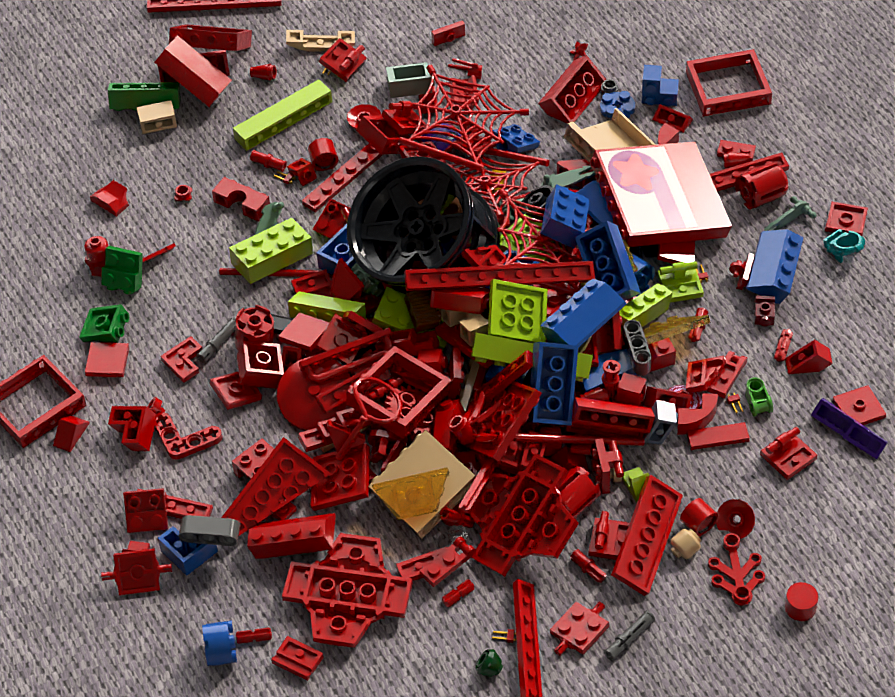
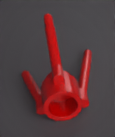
M452 58L453 62L466 66L448 64V67L468 70L467 76H475L476 82L477 79H481L482 65Z

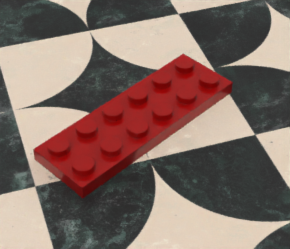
M651 474L645 479L611 576L643 596L650 592L683 497L681 493Z

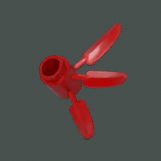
M481 391L469 416V420L461 415L453 417L449 422L450 431L461 444H470L475 438L477 442L481 443L494 441L498 435L488 433L477 434L472 425L476 422L481 424L491 417L500 407V400L479 415L485 398L484 393Z

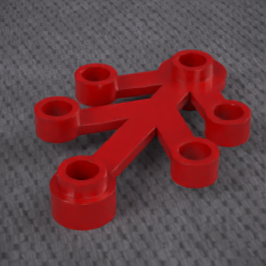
M729 533L724 536L723 546L729 551L732 569L723 564L717 557H711L708 560V567L711 570H718L734 580L735 586L725 581L724 577L720 574L712 577L711 584L716 588L721 587L732 594L731 598L735 604L745 606L752 601L753 589L765 581V573L761 570H756L753 573L752 579L745 586L743 579L755 566L761 564L762 557L758 553H752L749 556V560L741 568L737 552L740 538L734 533ZM752 558H758L759 560L755 562ZM711 562H717L718 565H712ZM761 575L763 578L757 579L755 576ZM715 579H720L721 582H720V583H716L714 580H715Z

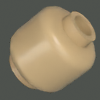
M682 529L670 541L672 545L670 550L678 559L680 557L690 559L701 548V539L692 529Z

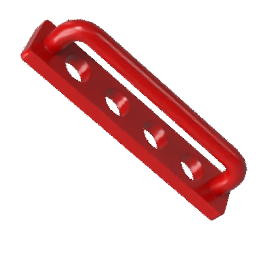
M391 329L381 330L299 362V368L301 371L305 370L307 377L311 381L318 383L378 361L386 351L393 347L390 340L392 336ZM383 341L385 345L383 351L316 375L312 369L316 365Z

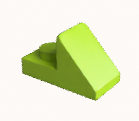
M640 467L624 472L622 477L636 503L638 502L645 479L649 476V473L643 474Z

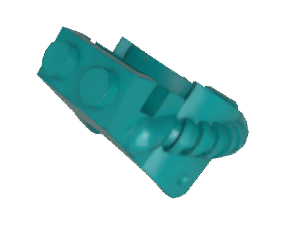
M841 229L823 239L827 252L832 253L840 263L843 262V256L855 252L858 253L864 249L866 242L865 238L857 232L849 231L848 233H843Z

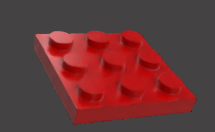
M367 443L349 449L342 461L335 458L337 451L313 457L315 462L331 473L328 477L311 487V508L314 511L369 497L370 447Z

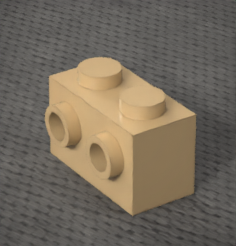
M171 100L137 107L142 134L177 127Z

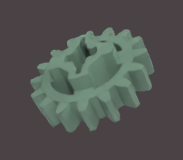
M357 263L351 268L365 286L363 291L366 294H372L376 297L382 296L386 289L380 281L371 277Z

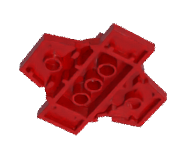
M536 453L526 469L517 472L518 475L514 477H509L506 474L492 473L469 512L474 521L482 528V533H480L482 540L471 558L504 577L515 560L520 562L522 558L529 555L558 559L579 524L561 501L562 492L559 488L569 471Z
M340 533L333 543V550L327 551V556L324 560L320 562L316 560L312 564L291 561L282 593V601L303 603V608L311 616L314 642L355 648L370 624L379 619L385 620V616L405 618L413 580L412 578L392 576L390 571L384 568L380 538Z

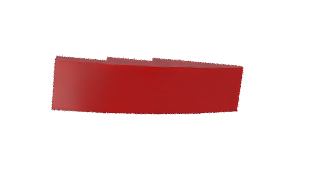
M350 408L336 412V417L329 420L354 430L360 422L362 414ZM328 420L318 422L317 428L298 434V439L305 452L333 443L327 429ZM365 422L362 429L372 424L373 422Z

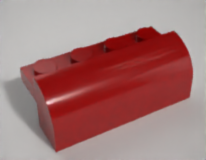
M574 397L572 425L564 426V428L568 432L596 436L643 438L644 433L650 434L655 415L650 407Z

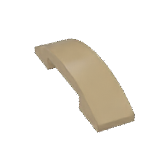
M286 30V44L304 51H327L339 38L352 47L355 46V31H338V36L303 35V30Z

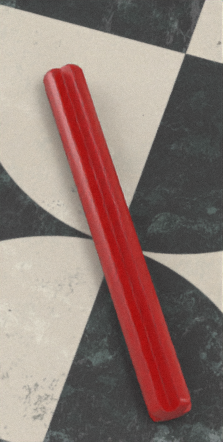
M488 457L458 506V510L462 514L469 513L498 465L496 460Z

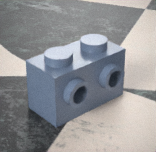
M656 400L652 406L655 418L650 434L644 433L643 438L646 443L659 445L665 441L676 425L678 413L674 403Z

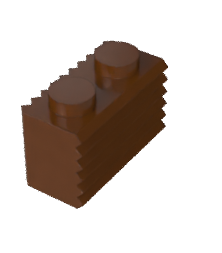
M414 290L406 292L404 301L415 332L435 329L441 321V313L436 308L430 307V291Z

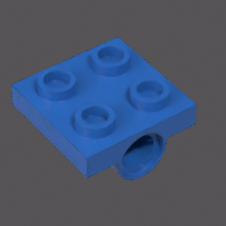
M512 124L502 127L501 139L504 141V144L498 143L496 147L500 150L522 153L539 147L540 141L534 138V135L522 130L519 125ZM498 129L493 130L494 135L498 137Z

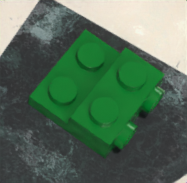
M108 246L106 248L105 266L102 267L101 285L107 286V289L111 291L122 289L125 294H134V292L142 288L143 253Z
M121 304L90 308L79 338L82 342L99 340L106 343H118L120 337L124 336V325L129 322V313Z

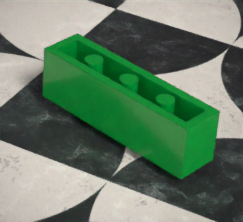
M110 83L108 87L109 109L116 111L132 109L137 111V107L170 100L172 101L173 109H179L181 103L180 83Z

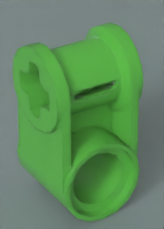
M750 378L746 384L745 396L752 415L757 416L758 413L767 411L769 413L773 412V403L764 382L760 378Z

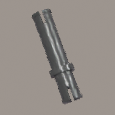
M230 318L224 327L212 339L206 342V346L196 355L200 362L206 363L234 333L236 318Z
M646 610L625 632L615 637V641L604 650L605 656L613 661L624 649L627 650L631 646L630 643L655 621L654 615Z

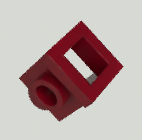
M756 296L755 325H774L775 296Z

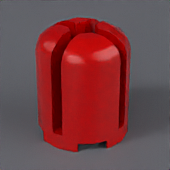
M767 163L741 174L735 179L736 192L740 191L742 198L746 201L744 205L748 209H753L783 197L788 191V179L786 173L778 164Z
M255 305V307L245 310L242 308L237 313L235 346L238 351L243 340L273 343L274 320L270 310L263 306Z
M579 466L569 470L568 475L559 488L562 492V504L575 519L601 495L599 484L594 485L588 477L590 473Z

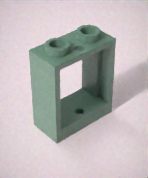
M427 62L386 67L390 97L426 94L432 77L426 69L428 66Z

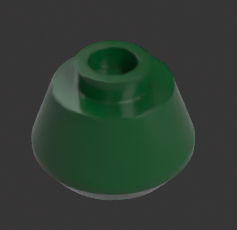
M494 649L485 650L476 663L477 674L488 677L497 676L503 668L501 664L502 659Z

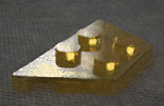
M709 315L671 316L667 318L666 322L651 323L650 327L645 328L643 332L647 344H651L711 322Z
M448 467L372 484V488L396 519L403 520L438 511L440 497L445 489L446 477L449 476L450 472Z

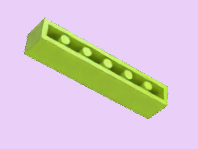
M318 79L233 127L234 139L248 151L332 103L331 90Z
M475 333L471 357H475L476 362L486 363L487 360L494 361V365L506 367V364L513 362L526 350L533 353V343ZM578 352L575 381L583 382V379H589L593 355Z

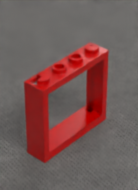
M185 24L170 28L169 44L178 35L191 47L239 51L251 47L252 30Z
M754 49L686 61V74L703 117L771 104L772 91ZM751 64L761 90L712 99L706 98L697 73Z
M393 346L383 354L378 362L372 364L366 374L363 373L359 378L366 376L379 378L395 363L434 387L403 419L398 417L392 423L379 424L404 439L450 393L452 380ZM370 381L362 382L358 386L357 391L367 414L378 419H388L395 414L362 395L373 383ZM351 385L346 391V404L362 414L353 395L352 389L354 385Z
M45 355L33 360L30 364L0 382V401H2L46 372L70 396L19 431L0 412V425L22 448L56 427L60 418L72 416L87 406L84 395Z

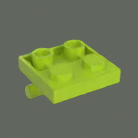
M697 261L672 263V266L659 268L657 276L660 285L673 292L670 303L704 297V291L696 271L698 269Z

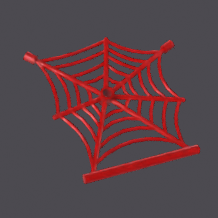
M428 65L426 69L432 76L429 89L418 103H413V106L417 107L419 113L417 129L409 139L400 137L398 143L483 172L484 165L479 164L478 160L489 147L498 143L504 144V141L501 139L503 124L515 114L529 116V108L514 110L498 100L490 90L489 85L473 84L436 74L433 65ZM438 78H441V79H444V80H447V81H451V82H455V83H458V84H463V85H468V86H473V87H480V88H483V89H482V90H474V89H468V88H463V87H459V86H454V85H451V84H448V83L439 81ZM435 80L437 89L433 99L427 105L421 104L430 93ZM442 85L477 94L469 96L445 91ZM440 89L443 94L442 98L435 106H430L435 101ZM488 90L491 97L497 103H499L501 106L508 110H500L497 106H495L488 98L485 91ZM482 94L484 95V97L486 98V100L489 102V104H490L494 109H496V110H491V109L486 105V103L484 102V100H483L482 97H481ZM448 95L456 96V97H461V98H469V100H468V101H458V100L449 98ZM479 97L480 101L488 111H482L477 105L475 99ZM445 98L447 101L446 106L444 108H439L438 106L442 103V101ZM452 102H455V103H458V104H463V105H462V106L453 105ZM473 102L478 111H472L469 108V104ZM420 108L427 110L428 122L425 129L417 133L422 123ZM430 110H434L435 122L429 126L431 122ZM437 111L442 112L441 120L439 121ZM487 114L481 127L477 124V119L480 115ZM497 114L490 123V132L485 129L486 120L490 115ZM502 114H509L499 125L498 137L495 136L492 130L494 121ZM473 115H476V117L474 118V122H473V121L471 120V117H472ZM442 123L454 124V125L459 126V127H460V130L457 129V128L451 127V126L440 125V124H442ZM470 124L472 127L465 131L463 125ZM433 128H447L460 133L465 140L448 132L430 130ZM475 128L480 130L468 139V132ZM482 133L488 135L473 147L471 146L470 141ZM441 134L450 136L466 144L469 151L449 140L422 135ZM490 138L496 140L483 148L476 158L474 149ZM428 139L448 143L464 151L473 161L413 140Z
M491 148L484 154L532 164L501 163L482 155L478 160L479 164L490 169L509 171L510 173H497L484 169L483 172L476 171L468 174V172L474 169L470 168L461 171V169L466 167L455 168L454 166L460 165L457 163L450 164L449 166L461 174L462 178L463 176L467 177L465 183L469 188L478 194L489 195V197H481L492 201V204H488L495 208L493 211L496 213L498 220L502 221L505 219L502 209L506 201L499 208L498 203L501 197L499 196L495 200L494 197L498 194V191L492 194V191L496 188L508 189L506 190L507 193L513 189L516 190L509 198H512L522 190L526 191L528 188L523 186L525 176L538 165L548 167L550 163L548 159ZM481 158H483L484 160H486V161H488V162H491V163L497 164V165H501V166L523 167V168H512V169H509V168H498V167L490 166V165H488V164H486V163H483ZM525 171L522 175L520 186H515L516 177L519 173ZM485 172L488 173V174L497 175V176L485 175ZM513 176L512 185H507V180Z
M503 188L498 190L497 193L506 201L507 206L505 222L501 228H497V231L503 234L508 245V257L504 265L528 264L514 263L517 260L550 263L538 258L522 257L525 254L543 256L555 263H561L559 260L565 255L571 258L567 262L574 260L577 262L583 261L579 248L580 258L574 255L573 248H571V253L565 250V244H561V248L558 241L541 234V230L538 232L535 229H541L542 226L529 222L542 223L543 220L524 216L521 211L542 217L544 216L543 213L516 206L514 203L545 211V208L509 198L508 193ZM511 206L514 209L515 221L511 230L504 228L509 220ZM518 215L523 220L519 232L514 231L517 226ZM525 224L530 228L528 234L522 233ZM506 233L512 235L517 247V255L511 260V245ZM516 236H520L523 242L524 250L520 252ZM524 237H525V238H528V242H529V246H528V247H526V241H525ZM531 249L541 250V251H544V252L549 253L551 256H549V255H547V254H544V253H540V252H537V251H530V250H531ZM554 251H559L562 254L557 258ZM578 282L577 285L576 283H568L573 288L558 283L537 285L573 296L574 293L580 290L581 282Z

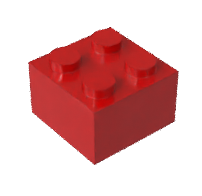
M243 340L237 353L240 385L277 389L279 381L284 374L280 344Z

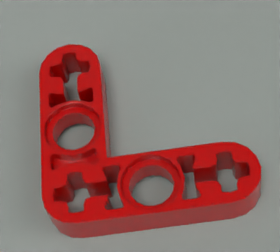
M163 412L156 414L155 429L168 455L172 459H182L214 446L222 440L221 429L217 426H210L181 438L169 414ZM160 420H163L166 423L165 428H163V425L160 422ZM170 433L175 435L172 439L164 438L167 434ZM214 433L216 437L213 438L210 434ZM194 440L200 441V444L197 446L190 445Z

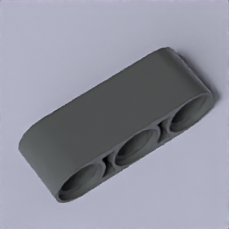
M629 320L624 324V343L633 371L637 375L644 376L651 370V353L641 324L636 320Z
M187 515L182 518L178 537L181 541L187 543L234 546L237 544L241 524L235 519Z

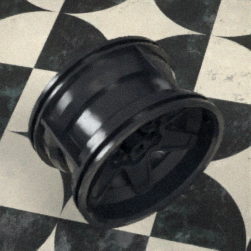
M421 156L397 160L383 167L370 177L356 195L347 221V241L356 263L374 279L392 285L394 290L404 294L410 292L406 291L404 271L411 270L414 261L423 260L427 269L472 267L461 255L465 249L475 250L477 247H488L490 245H496L500 249L501 233L497 231V228H500L491 206L477 192L468 188L465 181L454 169L437 159ZM457 197L463 213L443 215L444 211ZM453 235H458L451 248L444 255L441 243H447L452 239ZM388 244H397L387 259Z

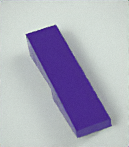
M824 398L820 399L811 413L812 417L839 433L844 439L875 459H878L888 443Z

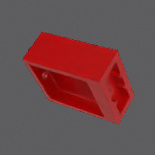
M362 116L356 129L380 154H400L399 146H404L398 143L400 137L406 139L411 137L408 134H398L382 116Z

